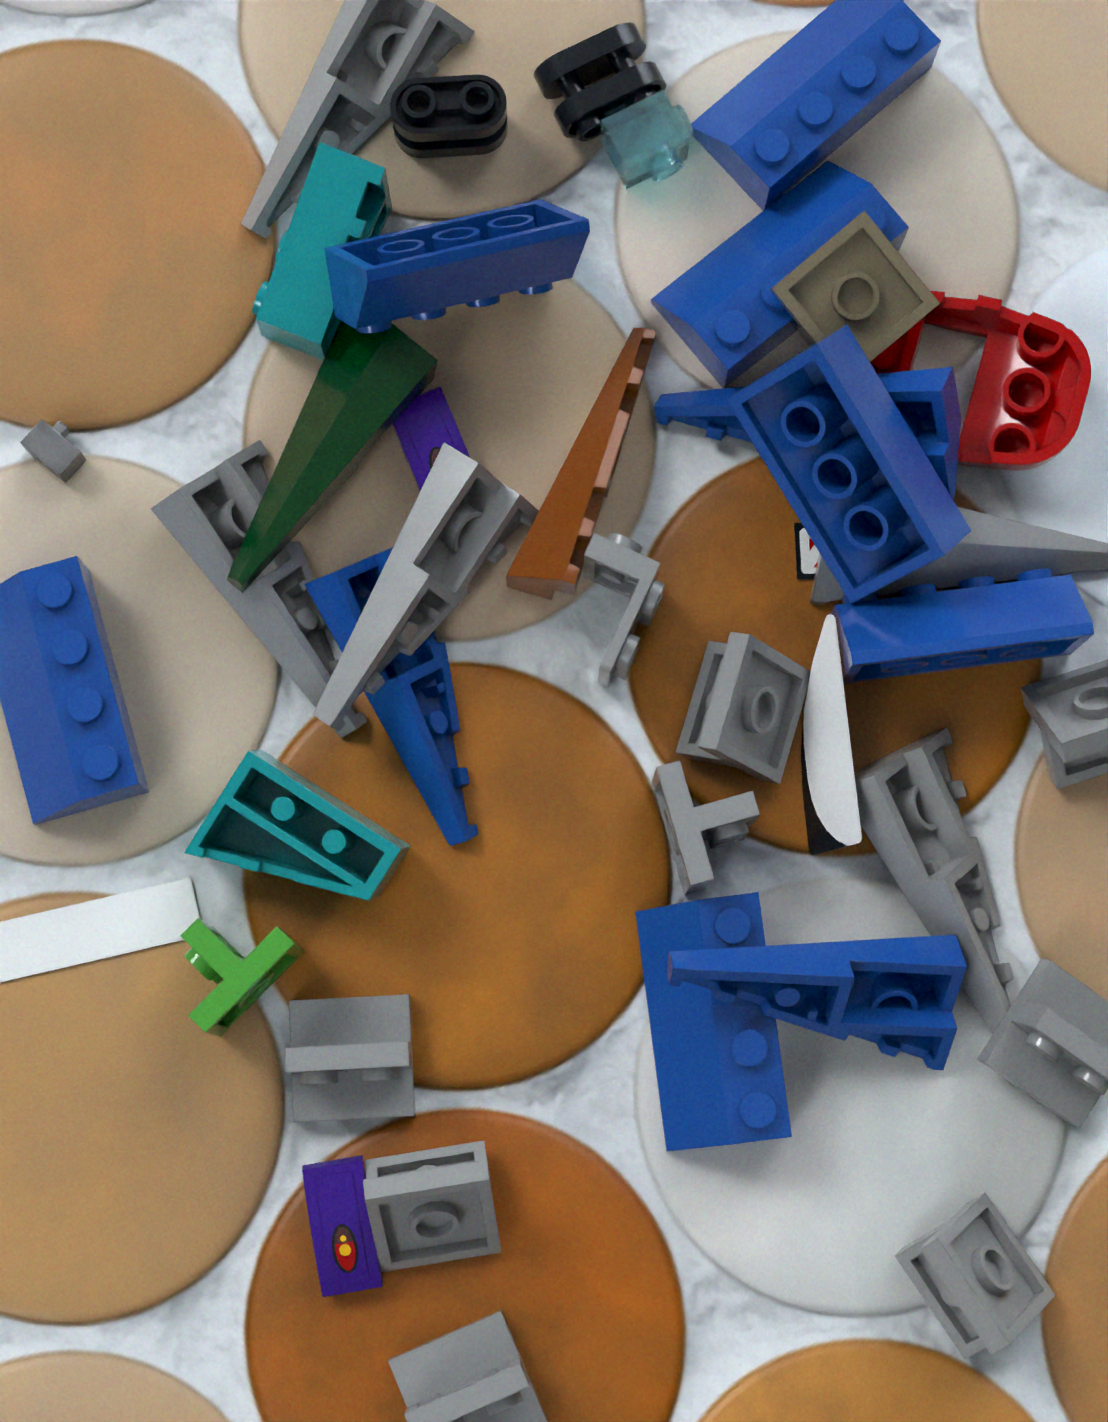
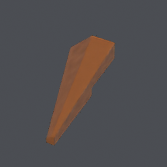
M633 328L506 574L508 588L552 600L554 590L575 596L584 566V554L593 536L604 497L607 498L656 337L655 330Z

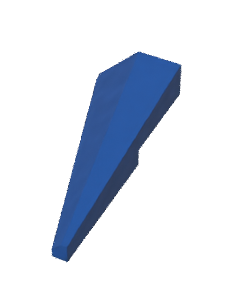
M953 367L877 374L950 496L954 499L961 414ZM746 386L661 394L654 405L657 423L667 426L673 420L705 429V437L721 441L727 435L752 443L726 400Z
M393 547L304 584L342 652ZM434 630L411 656L400 652L380 673L385 683L375 694L366 691L364 693L449 846L477 836L478 829L477 825H468L462 788L470 784L467 768H458L453 735L461 730L445 643L436 641Z
M955 934L669 951L667 976L670 985L679 987L682 981L712 990L717 1000L732 1004L735 998L761 1006L766 1016L843 1041L849 1035L876 1043L883 1054L896 1057L901 1051L922 1058L927 1068L944 1070L958 1029L952 1010L967 965Z

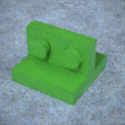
M197 918L180 935L191 946L184 956L209 981L213 980L218 984L222 979L224 980L188 1016L205 1033L221 1037L305 950L288 933L276 926L244 958L213 926Z

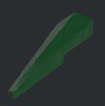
M343 321L340 322L227 576V581L242 593L358 469L359 459L434 380L438 360L394 324L385 331L360 333L357 329Z

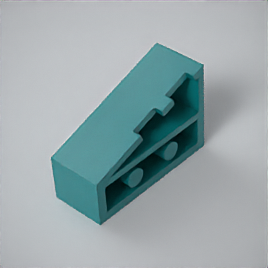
M319 142L289 228L283 234L278 245L275 257L276 264L270 281L262 283L254 300L252 312L257 315L256 321L263 337L324 360L341 320L335 317L324 248L381 235L392 209L385 167Z
M248 750L184 853L237 865L240 868L256 872L260 871L295 880L294 882L369 901L380 896L411 845L265 751Z

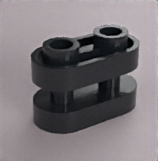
M628 22L615 25L547 58L534 71L533 76L546 99L560 97L565 99L555 109L554 117L566 138L578 137L580 141L594 139L604 133L609 128L611 122L628 114L631 117L642 116L660 104V95L666 89V82L656 63L643 62L636 64L635 60L643 54L646 44L634 23ZM615 73V75H613V76H611V77H609V78H606V79H604V80H602V81H600V82H598V83H596V84H594V85H592V86H590V87L585 88V86H587V85H589V84H591V83H593V82H596V81H598V80H600V79H602V78H604V77H606V76H608V75H610V74Z
M475 74L414 78L402 83L392 95L390 110L395 140L400 149L412 157L438 158L484 155L499 148L506 138L508 129L506 95L502 86L491 77Z

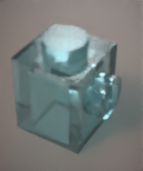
M664 90L601 120L600 141L626 189L651 177L653 181L664 180L678 172L684 165L683 161L687 160L690 137L693 136L692 125L680 104L672 107Z

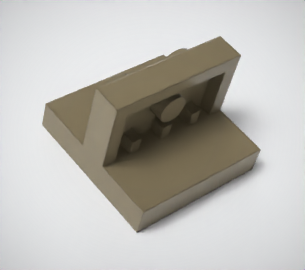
M865 210L770 289L798 323L795 330L809 346L848 325L870 362L940 304Z

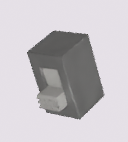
M41 419L20 443L26 451L66 483L87 459L79 449L65 439L70 432L67 425L60 420L51 427Z

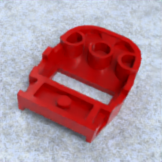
M930 291L940 304L870 362L876 373L912 371L925 323L986 338L960 434L958 465L1019 471L1038 467L1055 458L1071 442L1079 427L1090 386L1091 362L1087 349L1081 339L1071 329L1066 328L1064 324L1035 312L1028 316L1002 306L1001 299L978 295L977 300L945 297V292Z

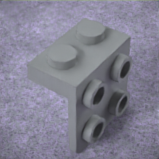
M613 532L609 533L607 539L595 533L593 534L584 554L583 566L584 578L631 598L599 667L598 684L609 688L614 676L625 680L638 652V644L641 639L635 636L634 632L639 623L650 626L662 600V592L665 587V583L657 580L660 562L640 554L642 546L634 540Z

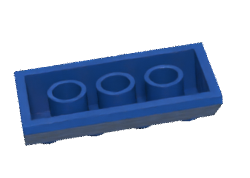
M835 0L688 126V131L764 211L931 69L941 40L903 0Z
M826 161L651 299V304L720 386L726 388L796 332L795 327L798 323L770 291L774 285L864 210L897 251L902 246L909 226L872 183L830 161Z
M538 199L326 247L324 249L335 317L357 329L360 333H376L390 329L392 327V320L412 316V319L415 320L436 319L446 314L447 307L463 303L468 307H485L498 303L500 301L499 295L518 291L520 294L532 295L550 291L553 288L552 282L573 277L590 233L589 219Z
M848 325L843 326L726 399L850 604L946 555L971 532L970 527Z
M78 556L18 572L0 583V701L33 824L38 825L149 793L89 569Z
M1052 569L1025 571L1016 575L1017 582L995 584L994 577L992 576L969 578L958 583L959 589L936 592L935 584L913 585L901 589V597L878 599L877 592H873L850 604L845 595L842 597L843 604L835 605L830 613L834 615L837 624L844 684L1071 655L1094 635L1093 623L1072 576L1053 577Z
M759 892L699 899L635 912L666 1151L792 1137L776 1019L766 1016L761 1006L735 998L732 1004L717 1000L712 990L685 981H682L679 987L670 985L667 976L669 951L766 946Z

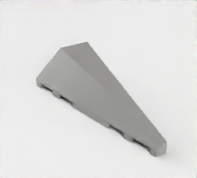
M344 0L241 224L264 238L268 237L272 233L269 227L293 203H298L319 142L353 154L391 117L390 102L397 87L410 79L432 77L439 70L436 64L457 44L465 45L475 31L437 4L427 0Z
M258 440L226 459L212 470L179 488L150 509L316 707L339 660H335L324 631L328 626L304 585L314 580L300 541H290L243 593L227 581L230 569L269 484L262 465V461L268 454L261 440ZM351 705L343 717L346 725L340 731H335L342 738L357 730L367 722L364 712L355 714Z
M443 443L313 715L333 729L340 731L346 725L343 717L356 698L363 691L375 694L385 682L380 673L400 652L409 656L414 653L470 593L468 584L477 570L486 560L497 564L507 553L506 547L502 543L521 523L532 526L539 510L521 494L502 484L481 464L448 444Z
M958 507L971 532L946 555L875 592H877L878 597L886 594L900 593V590L905 587L919 584H935L936 591L959 588L958 583L960 581L981 576L994 577L995 584L1007 583L1017 579V574L1035 569H1052L1053 577L1063 576L1067 573L1100 569L1108 571V543ZM819 553L809 603L827 604L830 601L842 600L845 594Z
M946 727L865 765L854 774L860 825L930 936L956 934L967 965L961 985L993 1034L1011 1007L1005 984L1013 980L1014 977L1010 963H999L991 930L1000 926L978 838L970 837L962 820L958 801L966 797L963 780L952 781L944 749L952 745L953 742L951 734Z

